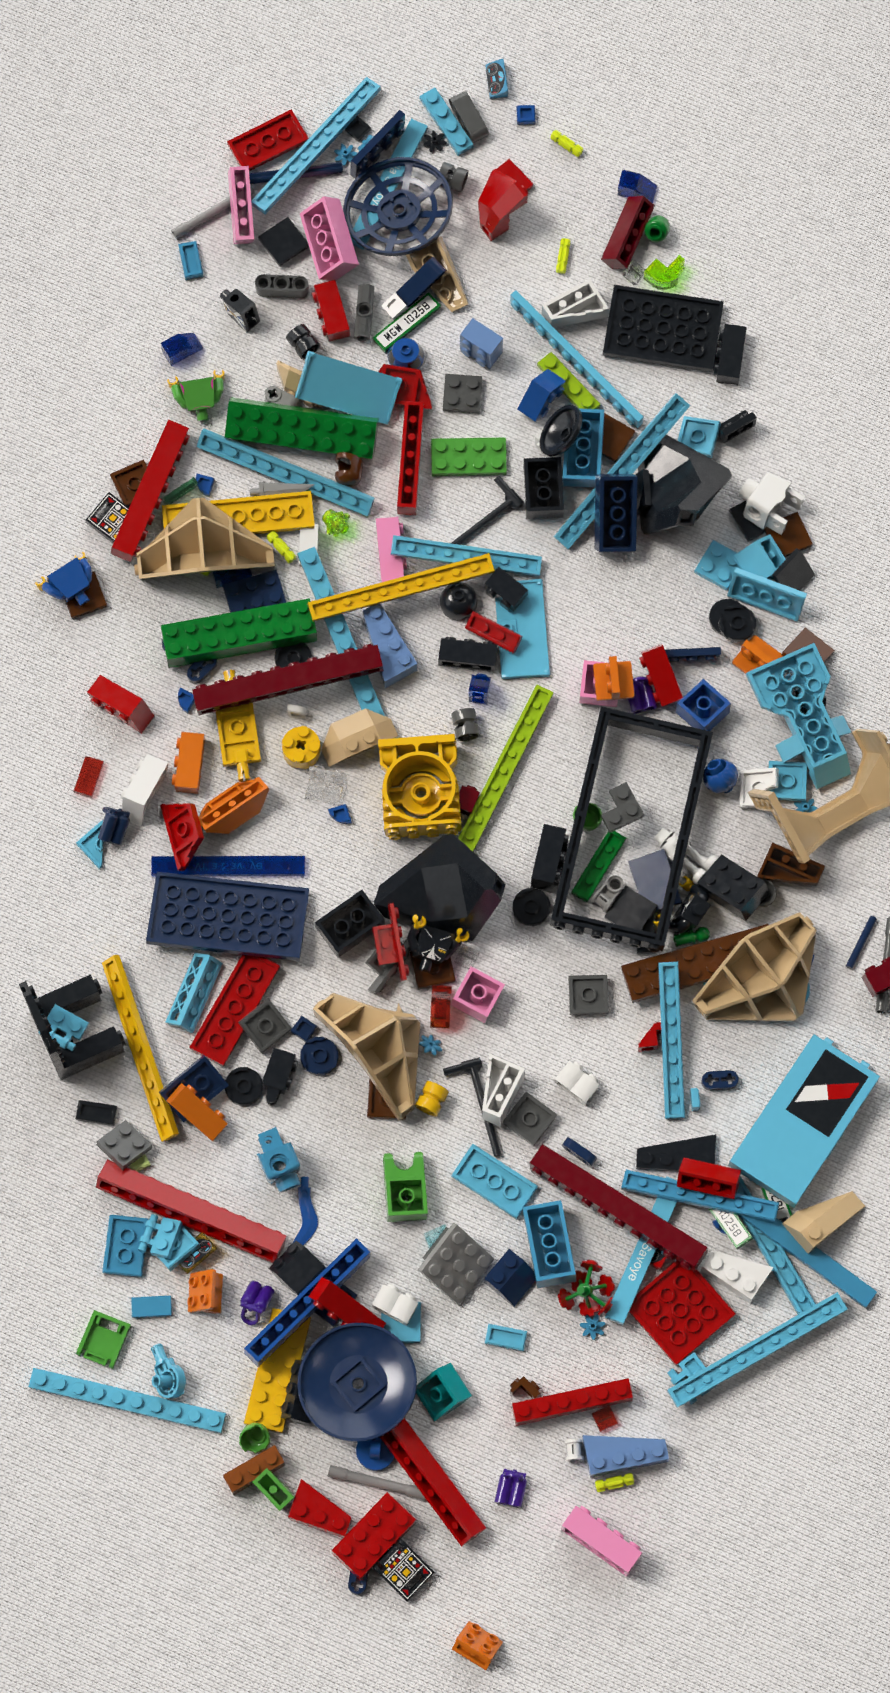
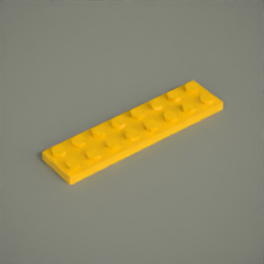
M311 491L209 501L253 534H264L271 531H295L303 528L314 529L315 526ZM188 503L162 505L164 528Z

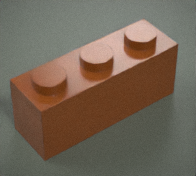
M274 1445L223 1474V1478L232 1494L235 1495L254 1484L252 1481L266 1468L273 1473L286 1465Z

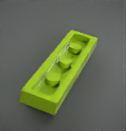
M552 352L537 363L542 372L549 369L566 381L563 386L565 389L563 394L574 406L579 409H598L600 407V403Z

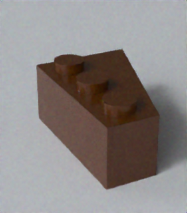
M772 842L757 877L773 882L817 886L824 872L825 865L811 859L806 863H799L793 851Z

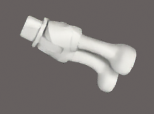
M662 828L654 839L660 843V848L665 849L667 857L673 862L678 835L674 834L673 831L669 832ZM688 840L685 855H688L702 868L696 867L686 857L684 858L683 866L693 876V883L698 885L697 882L718 857L716 855H712L709 858L703 857L690 846L691 842Z

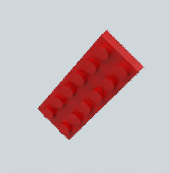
M242 955L189 1048L224 1067L244 1032L237 1022L260 1004L280 969V965L264 957Z

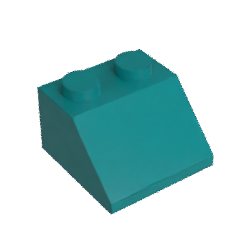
M451 1363L437 1368L422 1380L416 1389V1394L434 1422L462 1405L472 1396Z

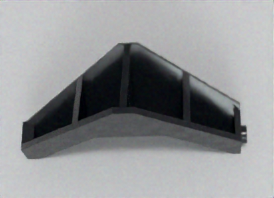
M665 435L638 467V472L642 469L649 470L652 504L640 513L643 534L648 535L677 526H694V523L700 518L715 495L732 478L730 470L676 439Z
M454 834L443 835L383 882L378 888L374 906L385 918L390 919L388 905L394 903V908L397 907L399 911L397 922L409 926L415 924L412 917L417 915L418 921L424 916L426 925L455 934L454 937H457V929L462 928L463 932L460 936H464L468 931L469 939L463 942H469L475 939L501 902L506 884L495 871Z

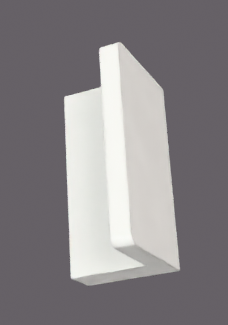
M315 524L314 529H300L299 552L315 546L318 553L319 525Z

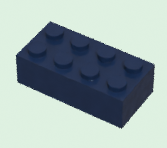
M596 474L594 549L598 552L636 551L637 476L634 474Z

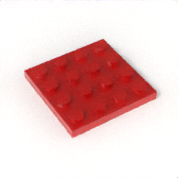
M677 1260L637 1293L629 1311L675 1366L736 1315L697 1269L695 1272L691 1269L688 1271L681 1267L680 1262Z

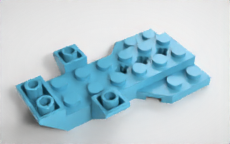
M815 643L745 674L761 708L783 716L793 735L775 745L783 763L802 754L810 770L808 773L816 790L851 774L847 752L840 740V737L851 733L843 715L830 719L822 702L831 676ZM785 672L790 674L789 680L784 678ZM793 689L795 692H799L797 697L792 695ZM801 707L807 709L805 714L800 712Z

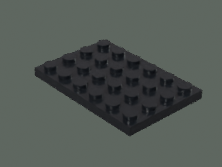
M614 285L603 355L713 372L724 301Z

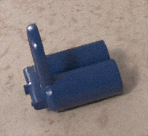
M103 807L102 811L106 814L98 839L122 845L130 822V812L122 811L121 808L117 810L111 807Z

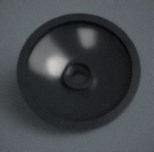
M574 405L563 406L546 422L539 442L540 449L545 455L550 457L560 455L575 443L582 428V413L579 408Z

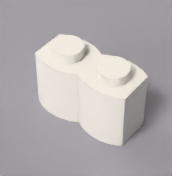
M569 1061L555 1078L554 1082L585 1106L599 1089V1080L592 1074H585L582 1071L583 1067L578 1063H571Z
M383 1284L372 1304V1308L407 1326L418 1306L416 1298L408 1293L405 1295L399 1293V1289L392 1284H388V1286Z

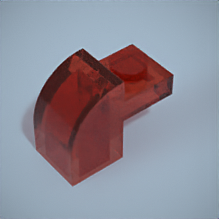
M432 985L430 1028H450L452 986Z

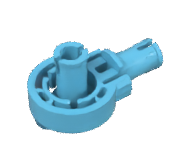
M163 1344L154 1345L151 1347L156 1361L154 1366L156 1375L152 1377L153 1387L157 1389V1392L163 1398L182 1396L186 1385L183 1369L179 1365H175L173 1358L166 1356Z

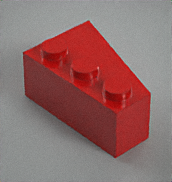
M99 675L87 691L92 704L97 707L101 706L106 712L116 716L141 734L154 718V714L141 697L102 675Z
M301 1479L288 1519L344 1538L348 1533L352 1517Z

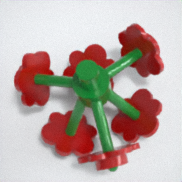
M594 1260L582 1261L580 1266L588 1270V1273H582L579 1270L575 1271L576 1282H571V1288L576 1293L571 1294L564 1288L560 1289L558 1294L559 1303L562 1308L571 1310L575 1305L573 1298L580 1295L584 1297L583 1302L579 1304L582 1316L588 1315L592 1317L597 1312H599L597 1314L599 1316L603 1312L606 1314L608 1311H611L613 1304L610 1302L613 1297H610L604 1303L593 1294V1290L599 1289L602 1296H611L615 1290L612 1278L603 1274L600 1276L598 1285L591 1286L592 1271L600 1272L603 1267L599 1266L598 1262Z

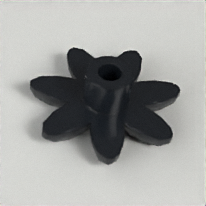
M433 130L431 136L424 135L428 141L424 142L423 146H430V152L435 148L441 151L440 145H445L447 142L441 140L444 136L443 133L436 135V132Z

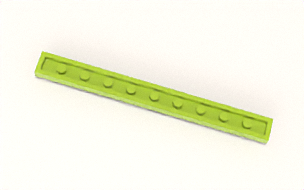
M537 684L489 776L472 814H470L458 837L473 852L554 692Z

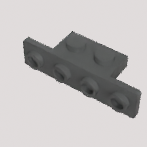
M407 939L404 943L400 942L401 946L404 945L406 957H403L404 961L409 957L410 952ZM376 950L366 961V964L379 976L369 987L368 991L375 994L381 992L386 987L387 980L398 971V963L379 966Z

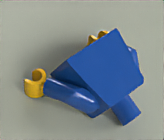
M82 552L81 558H77L75 555V559L48 575L47 581L42 576L43 582L41 584L35 582L38 589L59 600L65 599L69 602L75 598L80 606L87 603L90 599L84 591L90 588L92 567L87 561L84 552Z

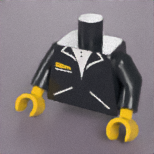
M687 876L683 877L686 879V883H679V885L684 890L690 892L670 920L668 930L680 934L695 928L711 906L708 903V892L694 884ZM653 921L654 924L658 927L659 921H658V922Z
M417 915L412 917L415 924H412L407 936L412 956L421 959L419 970L424 972L431 971L432 963L439 964L447 961L457 951L462 942L469 939L468 931L464 936H460L463 932L462 928L457 929V937H454L455 934L426 925L424 916L418 921Z

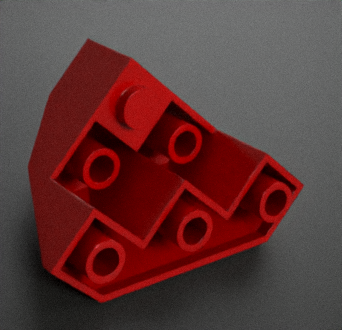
M496 169L492 170L478 200L480 228L490 241L509 230V214L525 205L528 201L527 189L523 185L520 186L513 178Z

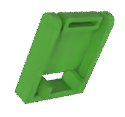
M94 1310L76 1355L81 1356L82 1351L86 1350L83 1358L106 1366L108 1360H111L109 1368L113 1369L131 1324ZM102 1319L119 1325L117 1332L100 1326Z

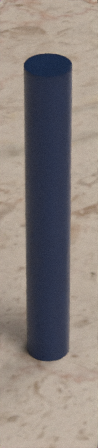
M869 917L847 961V968L853 969L877 920L876 917Z

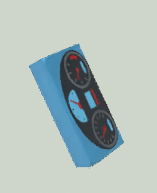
M504 59L486 64L490 99L508 97Z

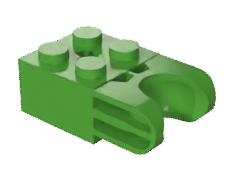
M415 1152L413 1165L406 1170L397 1168L392 1154L384 1153L383 1170L387 1222L426 1220L428 1209L423 1153ZM406 1196L409 1201H404L403 1197Z

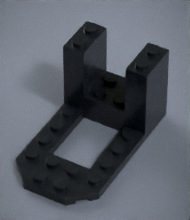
M91 974L38 998L32 985L28 986L26 981L19 984L60 1080L125 1052L123 1046L126 1043L120 1030L116 1031L114 1026L75 1043L76 1047L73 1051L61 1048L56 1038L52 1039L49 1032L52 1029L47 1017L55 1004L71 1013H75L102 1001L100 995L103 993L97 978L93 980ZM57 1029L56 1034L64 1038L66 1033Z

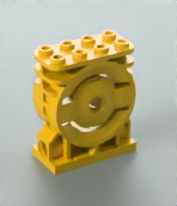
M455 734L378 739L380 766L386 773L382 785L385 836L389 837L390 840H399L401 837L416 839L422 835H428V837H438L439 834L458 835V832L462 830L459 786L453 772V768L458 764ZM417 772H427V773H431V774L435 775L436 777H438L442 782L451 783V784H440L439 781H438L435 777H433L432 775L426 774V773H417ZM406 777H408V778L403 782V784H402L401 787L391 788V787H395V786H400V784L402 783V781H403ZM419 791L426 792L424 797L416 796ZM441 803H446L445 805H443L441 810H439L437 813L433 815H430L440 807ZM403 806L407 812L415 816H430L423 819L414 818L404 813L401 808L396 809L395 807Z

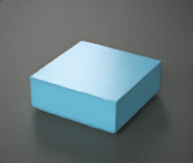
M698 1088L690 1089L692 1112L699 1111L700 1109Z

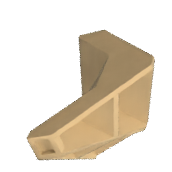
M205 498L192 499L146 548L136 553L137 564L134 565L135 576H139V579L223 570L275 567L273 547Z
M799 912L745 936L695 996L693 1004L706 1020L795 1021L804 1013L817 930L813 927L812 921Z
M335 993L330 994L325 1000L319 1001L313 1008L315 1017L341 1040L365 1070L398 1121L412 1112L415 1108L420 1022L413 1014L376 1008Z

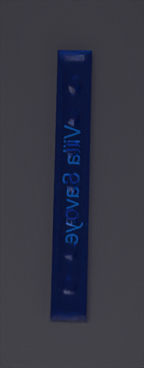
M151 856V876H156L157 872L193 876H305V856H193L184 871H178L174 856Z

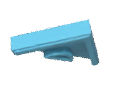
M103 820L76 842V845L99 870L102 868L104 841L98 839Z

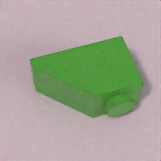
M268 1468L252 1481L279 1511L295 1498V1495Z

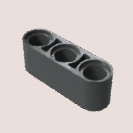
M466 91L449 98L454 114L472 143L489 136L483 119Z
M261 274L255 279L256 293L262 297L301 299L305 298L309 293L308 280L303 276ZM265 283V284H267L268 286L265 287V288H262V287H260L259 285ZM280 284L286 285L285 288H278ZM298 285L305 286L303 289L296 288Z

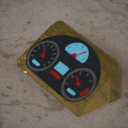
M200 1233L195 1237L200 1247L179 1264L180 1268L187 1274L217 1249L204 1233Z

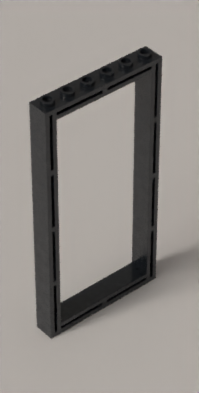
M601 706L551 916L550 925L557 930H572L573 933L583 935V933L590 934L591 937L596 939L607 938L611 942L618 944L624 942L634 948L646 947L652 952L664 950L713 732ZM607 726L699 746L656 933L564 912Z

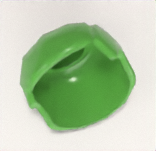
M589 803L583 831H592L601 825L602 812L596 804ZM577 806L575 807L573 812V819H575Z
M260 1423L246 1425L239 1436V1444L245 1452L252 1451L258 1453L266 1449L270 1443V1432Z

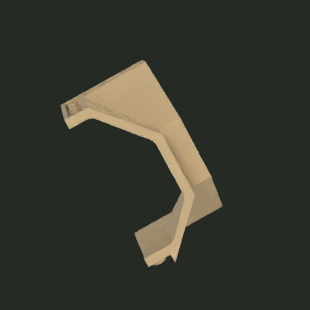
M856 729L851 732L862 752L861 762L853 786L847 792L812 812L783 808L776 794L771 791L753 789L747 792L756 809L772 812L799 863L809 861V855L833 835L869 814L890 806V743H887V737L883 732L868 729Z

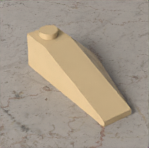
M439 236L427 247L406 255L415 273L432 257H435L446 269V272L430 288L451 312L469 304L442 236Z
M851 1191L799 1210L782 1224L807 1253H810L862 1210L865 1205Z

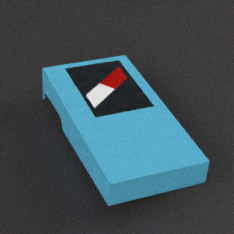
M813 1034L728 1164L731 1168L741 1170L742 1175L795 1208L825 1160L832 1153L847 1126L880 1077L868 1069L869 1063L864 1060L858 1063L833 1047V1040L828 1037L822 1040L815 1034Z

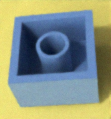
M472 318L460 334V350L465 356L474 358L480 366H486L490 369L503 353V337Z

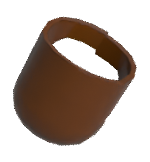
M337 453L335 459L338 465V471L335 472L336 482L347 487L356 486L361 481L363 460L352 453ZM340 459H349L351 461V465L344 463Z

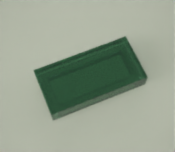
M193 477L163 497V503L170 505L195 489L198 483L197 480Z

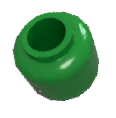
M660 215L650 218L645 226V235L653 242L663 241L670 231L669 221Z

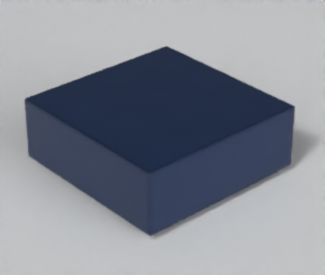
M301 1016L291 1029V1033L306 1043L318 1026Z

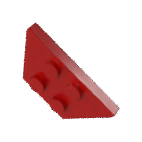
M388 364L382 365L378 372L402 378L394 404L405 405V401L424 402L425 409H432L421 370Z
M191 803L161 804L178 871H184L204 839L196 806Z

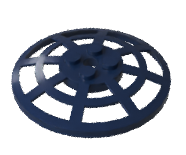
M396 157L377 162L359 174L347 191L343 212L349 233L360 246L379 255L402 256L427 247L441 235L449 223L453 199L447 180L436 167L420 159ZM405 166L404 177H393L382 182L376 174L390 167ZM413 167L423 169L435 176L437 180L428 186L421 180L411 177ZM368 178H371L375 187L368 193L364 202L354 201V195L359 187ZM403 183L401 190L389 192L386 188L392 184ZM410 184L419 186L424 191L416 196L409 191ZM442 185L447 195L448 209L437 211V200L433 192ZM380 191L383 198L378 206L370 205L372 198ZM427 197H430L432 211H422L420 203ZM351 208L361 210L365 229L358 232L354 231L350 219ZM398 208L404 209L400 214L395 213V210ZM367 212L377 213L379 222L370 226ZM446 217L437 232L427 240L424 234L431 228L435 218ZM430 218L426 226L419 231L415 226L419 219ZM385 227L391 231L389 239L378 235L375 231ZM409 230L413 234L409 238L397 240L399 232ZM370 234L376 240L387 245L385 250H379L368 246L360 238ZM416 239L421 243L406 250L393 251L395 245L406 244Z

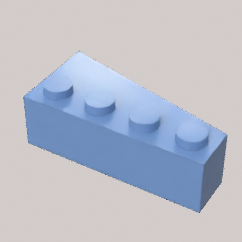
M381 604L373 605L363 610V619L371 644L378 645L384 670L380 674L386 689L418 671L417 662Z
M582 1436L590 1478L669 1461L665 1439Z

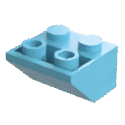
M771 534L756 540L733 556L740 569L769 580L774 579L772 574L786 560Z

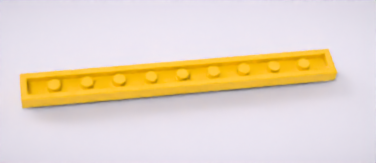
M488 553L308 602V608L314 622L491 574L495 570Z
M113 955L102 962L161 1142H165L177 1136L179 1132L169 1104L159 1093L164 1087L120 956Z

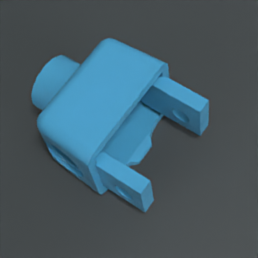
M276 1127L258 1134V1140L264 1153H258L257 1157L268 1183H275L279 1193L300 1185L301 1182L297 1175L300 1171V1163L292 1143L289 1142L283 1145ZM280 1161L286 1167L282 1171H276L273 1168L274 1163Z

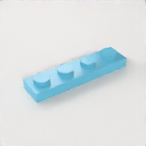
M435 87L419 96L420 101L457 156L473 148L472 141Z

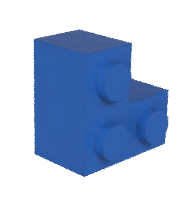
M545 370L531 381L517 410L533 421H537L541 417L544 418L549 411L547 408L549 403L551 404L556 397L559 398L564 392L563 386L566 381L551 370Z

